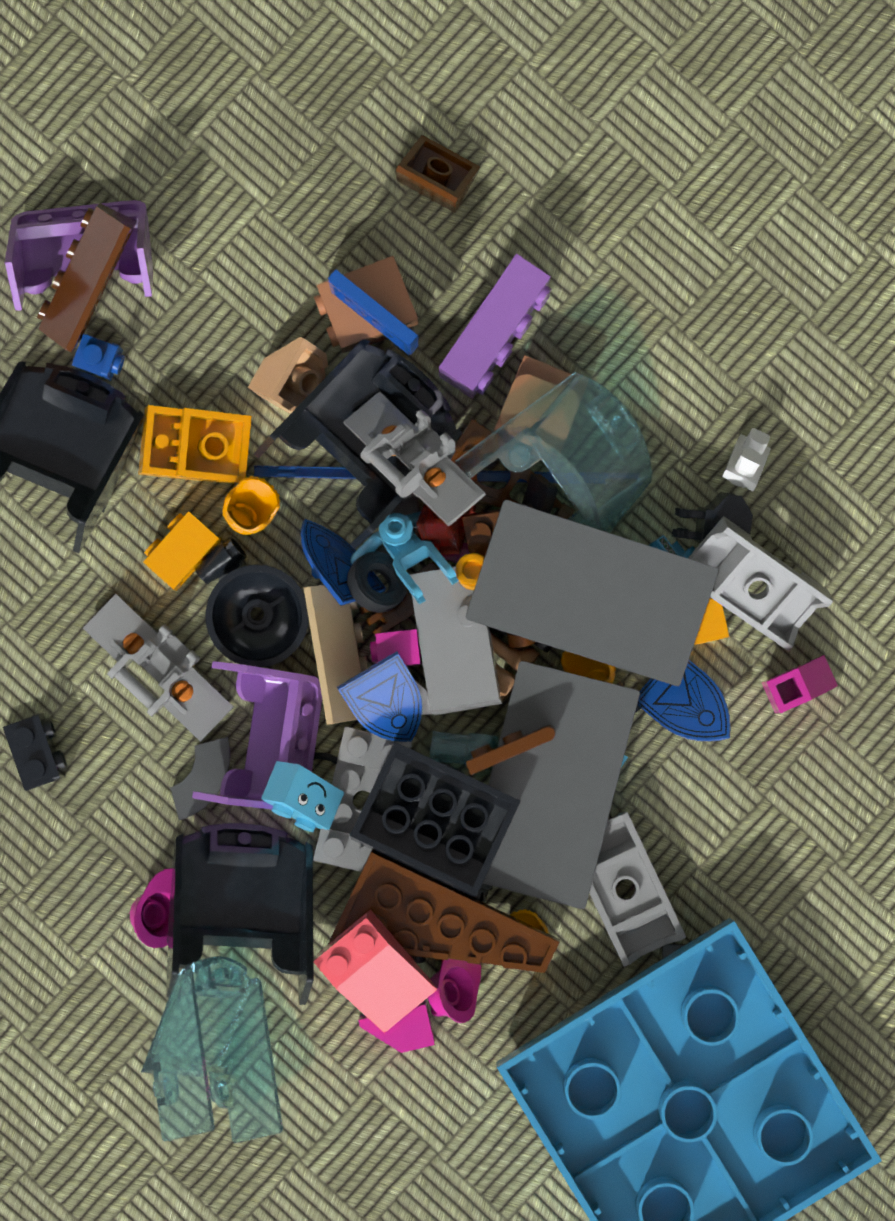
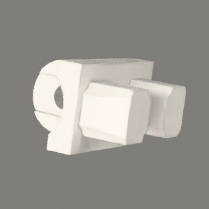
M755 428L751 429L747 437L740 434L722 477L736 486L747 487V489L754 491L771 448L767 447L770 436Z

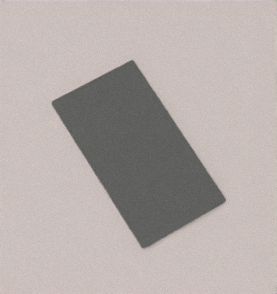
M504 500L465 617L467 620L679 686L688 664L718 574V569L525 505Z
M525 661L519 662L498 746L504 744L503 737L521 730L524 736L544 726L551 725L555 728L556 734L554 739L493 765L488 785L521 800L483 884L585 909L640 695L638 690Z

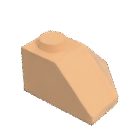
M299 337L265 357L247 388L291 414L326 378L325 368L328 367L327 354L306 339Z

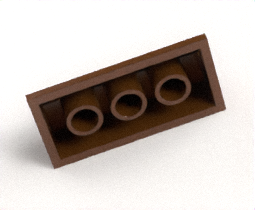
M101 203L96 206L95 210L88 208L80 225L85 228L80 241L74 238L66 254V257L71 259L66 271L59 270L51 288L57 291L51 302L48 300L44 301L37 316L38 319L42 320L39 330L71 353L80 343L137 221Z

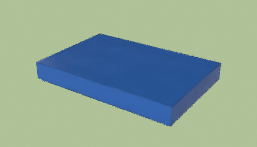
M335 269L328 278L331 293L405 353L412 355L419 346L418 335Z

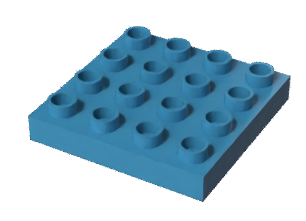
M731 918L723 921L496 1062L497 1069L590 1221H786L882 1161L737 924Z

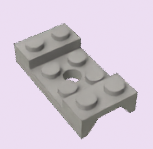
M724 516L688 557V559L718 569L710 595L713 600L787 651L793 648L799 628L817 608L829 607L833 602L828 589L804 572L799 574L755 543L750 534ZM755 581H764L767 584L765 590L758 594L751 593L748 589Z
M345 726L332 785L343 791L344 795L330 830L320 829L313 861L362 872L372 849L350 838V834L362 811L354 806L353 797L358 791L371 792L394 742L407 748H411L412 742L392 741L381 738L371 732Z
M625 811L608 819L589 894L620 961L625 967L653 950L686 938V935L628 812ZM623 879H629L635 885L634 894L627 899L620 898L616 894V885Z

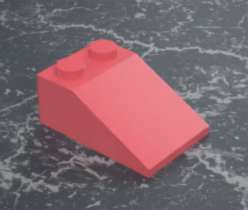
M371 909L320 950L314 959V964L331 984L384 1033L438 989Z

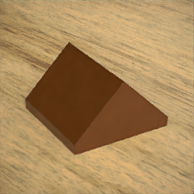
M421 135L398 164L396 179L401 184L456 213L481 167Z

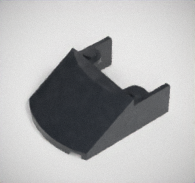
M364 339L353 348L254 453L259 459L278 438L287 446L296 450L305 449L316 440L365 487L356 498V507L369 524L350 543L354 549L378 528L404 498L396 493V487L372 463H366L361 458V452L366 445L344 424V421L374 395L381 392L413 424L418 420L416 413L419 410H423L431 419V428L440 437L443 433H447L456 441L462 435L460 427L456 429L449 413L451 410L449 403L434 383L421 370L398 353L390 349L384 351L368 345L370 341ZM390 456L387 459L404 476L411 472L397 456Z
M18 362L0 392V482L8 472L68 497L67 515L78 524L73 551L80 553L102 512H105L142 425L144 414L140 409L137 412L126 402L127 396L90 374L58 364L46 363L45 367L26 366V362Z
M246 823L208 825L201 827L199 832L184 837L181 834L176 837L167 933L166 998H174L179 968H191L197 965L202 957L203 945L271 949L272 964L278 971L285 974L298 975L299 1005H306L314 981L313 845L308 842L304 845L287 837L288 833L282 830Z

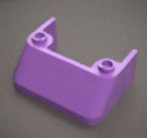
M137 200L101 203L137 221L114 270H119L120 277L130 283L138 284L143 282L145 297L152 296L153 262L145 203ZM98 204L26 211L15 215L11 219L5 266L15 311L22 310L24 293H43L52 284L53 276H56L60 269L66 271L71 259L66 257V254L74 238L80 241L85 231V228L80 226L88 208L95 210Z
M213 661L212 668L238 672L236 690L239 697L244 701L254 702L244 770L231 769L224 775L220 794L193 791L192 798L227 805L272 809L273 806L261 798L276 761L299 764L312 772L322 705L319 679L310 675Z

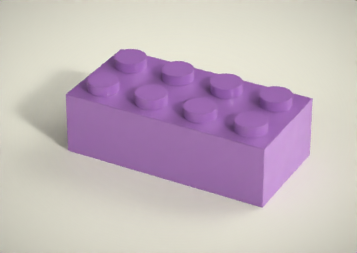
M516 253L439 366V377L471 399L474 398L477 392L483 395L493 381L494 373L491 372L496 365L502 367L512 353L513 345L510 343L515 337L521 339L531 325L530 321L533 317L530 314L536 309L540 312L549 299L552 290L548 287L551 276Z

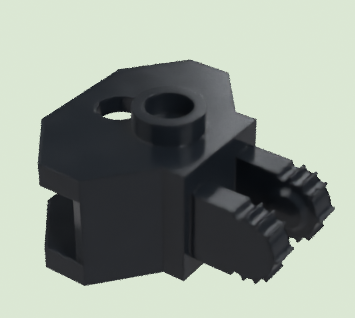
M720 492L706 507H698V509L675 508V515L679 518H697L695 531L687 528L673 529L672 537L693 539L701 543L723 516L748 534H751L753 514L740 495Z

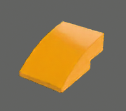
M154 405L146 406L144 409L138 475L239 483L242 479L246 478L252 416L191 408L178 409Z

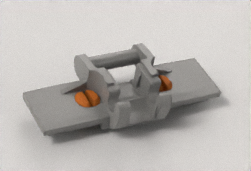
M381 392L377 393L344 421V424L366 445L361 452V458L366 463H372L396 487L395 490L399 496L404 498L413 492L416 497H419L450 526L486 495L485 492L451 461L456 452L455 441L447 433H443L440 437L431 428V419L423 410H419L416 413L418 420L413 424ZM390 456H397L411 472L404 476L387 459Z
M117 594L83 627L117 661L107 675L111 679L116 678L148 709L147 713L151 717L164 706L201 742L234 708L194 668L200 656L193 650L190 651L172 634L173 631L166 624L157 633ZM133 661L141 665L164 689L165 692L159 699L126 669Z

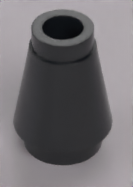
M229 536L226 540L220 539L195 571L203 582L209 584L243 565L242 561L247 558V555L239 543Z

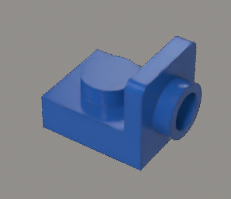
M83 334L72 366L111 381L114 374L119 375L125 356L121 355L123 349L115 343L110 344Z

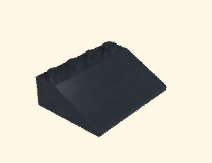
M394 742L354 825L350 838L369 849L476 899L521 800Z

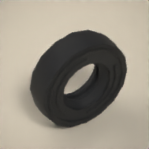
M378 551L367 552L353 562L348 572L347 585L351 595L359 605L369 611L382 613L392 610L403 601L408 591L407 587L397 576L392 565L394 559L390 555ZM376 571L384 576L388 582L386 593H379L372 589L367 581L369 572Z

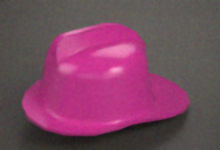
M173 868L164 869L155 874L143 894L138 896L131 905L129 914L134 932L142 943L152 948H161L168 945L167 933Z
M454 959L442 960L440 971L430 978L438 988L428 997L432 1015L436 1017L447 1016L458 1023H465L471 1020L475 1014L481 981V963L473 964Z

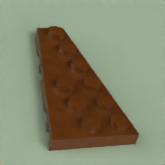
M372 850L328 942L329 944L371 909L411 956L442 960H462L473 964L485 963L500 965L503 968L545 973L560 943V939Z

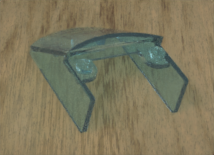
M577 372L571 374L455 461V464L471 478L497 458L508 470L513 472H523L542 459L577 510L568 520L608 533L613 530L652 482L648 449L644 437L630 412L608 389Z
M215 956L190 963L180 971L141 1070V1073H153L154 1076L153 1092L157 1098L163 1141H172L213 1131L215 1125L211 1100L218 1107L228 1109L232 1141L234 1143H241L283 1132L262 982L258 977L250 979L246 975L247 967L231 958Z

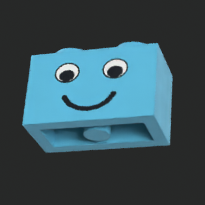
M276 761L261 799L273 806L272 812L285 818L292 817L296 820L295 825L297 827L314 832L315 828L330 830L344 792L299 764Z

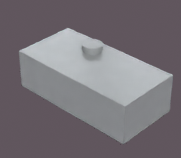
M440 569L411 574V578L419 586L426 600L419 604L412 595L430 711L434 715L502 704L490 627L467 620L465 617L474 590L464 588L459 582L452 585Z

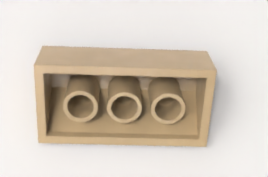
M325 585L304 587L326 724L330 725L357 720L337 689V686L368 669L366 656L360 657L358 643H364L361 623H354L352 610L358 609L357 602L354 601L340 606Z

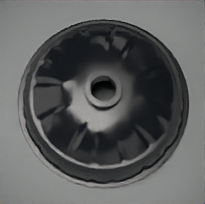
M261 564L243 566L225 575L213 588L205 613L208 634L215 647L229 660L237 664L255 667L275 665L292 655L303 641L309 622L305 595L297 582L282 570ZM255 607H259L264 611V616L260 620H255L251 616V611Z

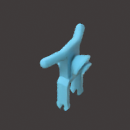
M431 509L408 515L401 513L388 515L379 525V531L372 534L350 559L351 564H353L359 557L367 552H375L383 544L387 552L394 559L392 565L397 576L419 604L426 600L421 589L406 570L428 557L432 558L452 585L459 582L455 571L431 541H421L413 531V527L426 524L425 519L427 523L432 522L430 513L428 515V511ZM431 510V516H433V522H435L439 516L437 514L434 516Z

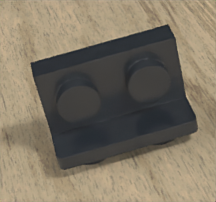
M38 713L3 727L25 791L65 778L63 770H66L68 767L63 752L61 750L56 751L52 738L56 737V731L50 718L45 719L43 713Z

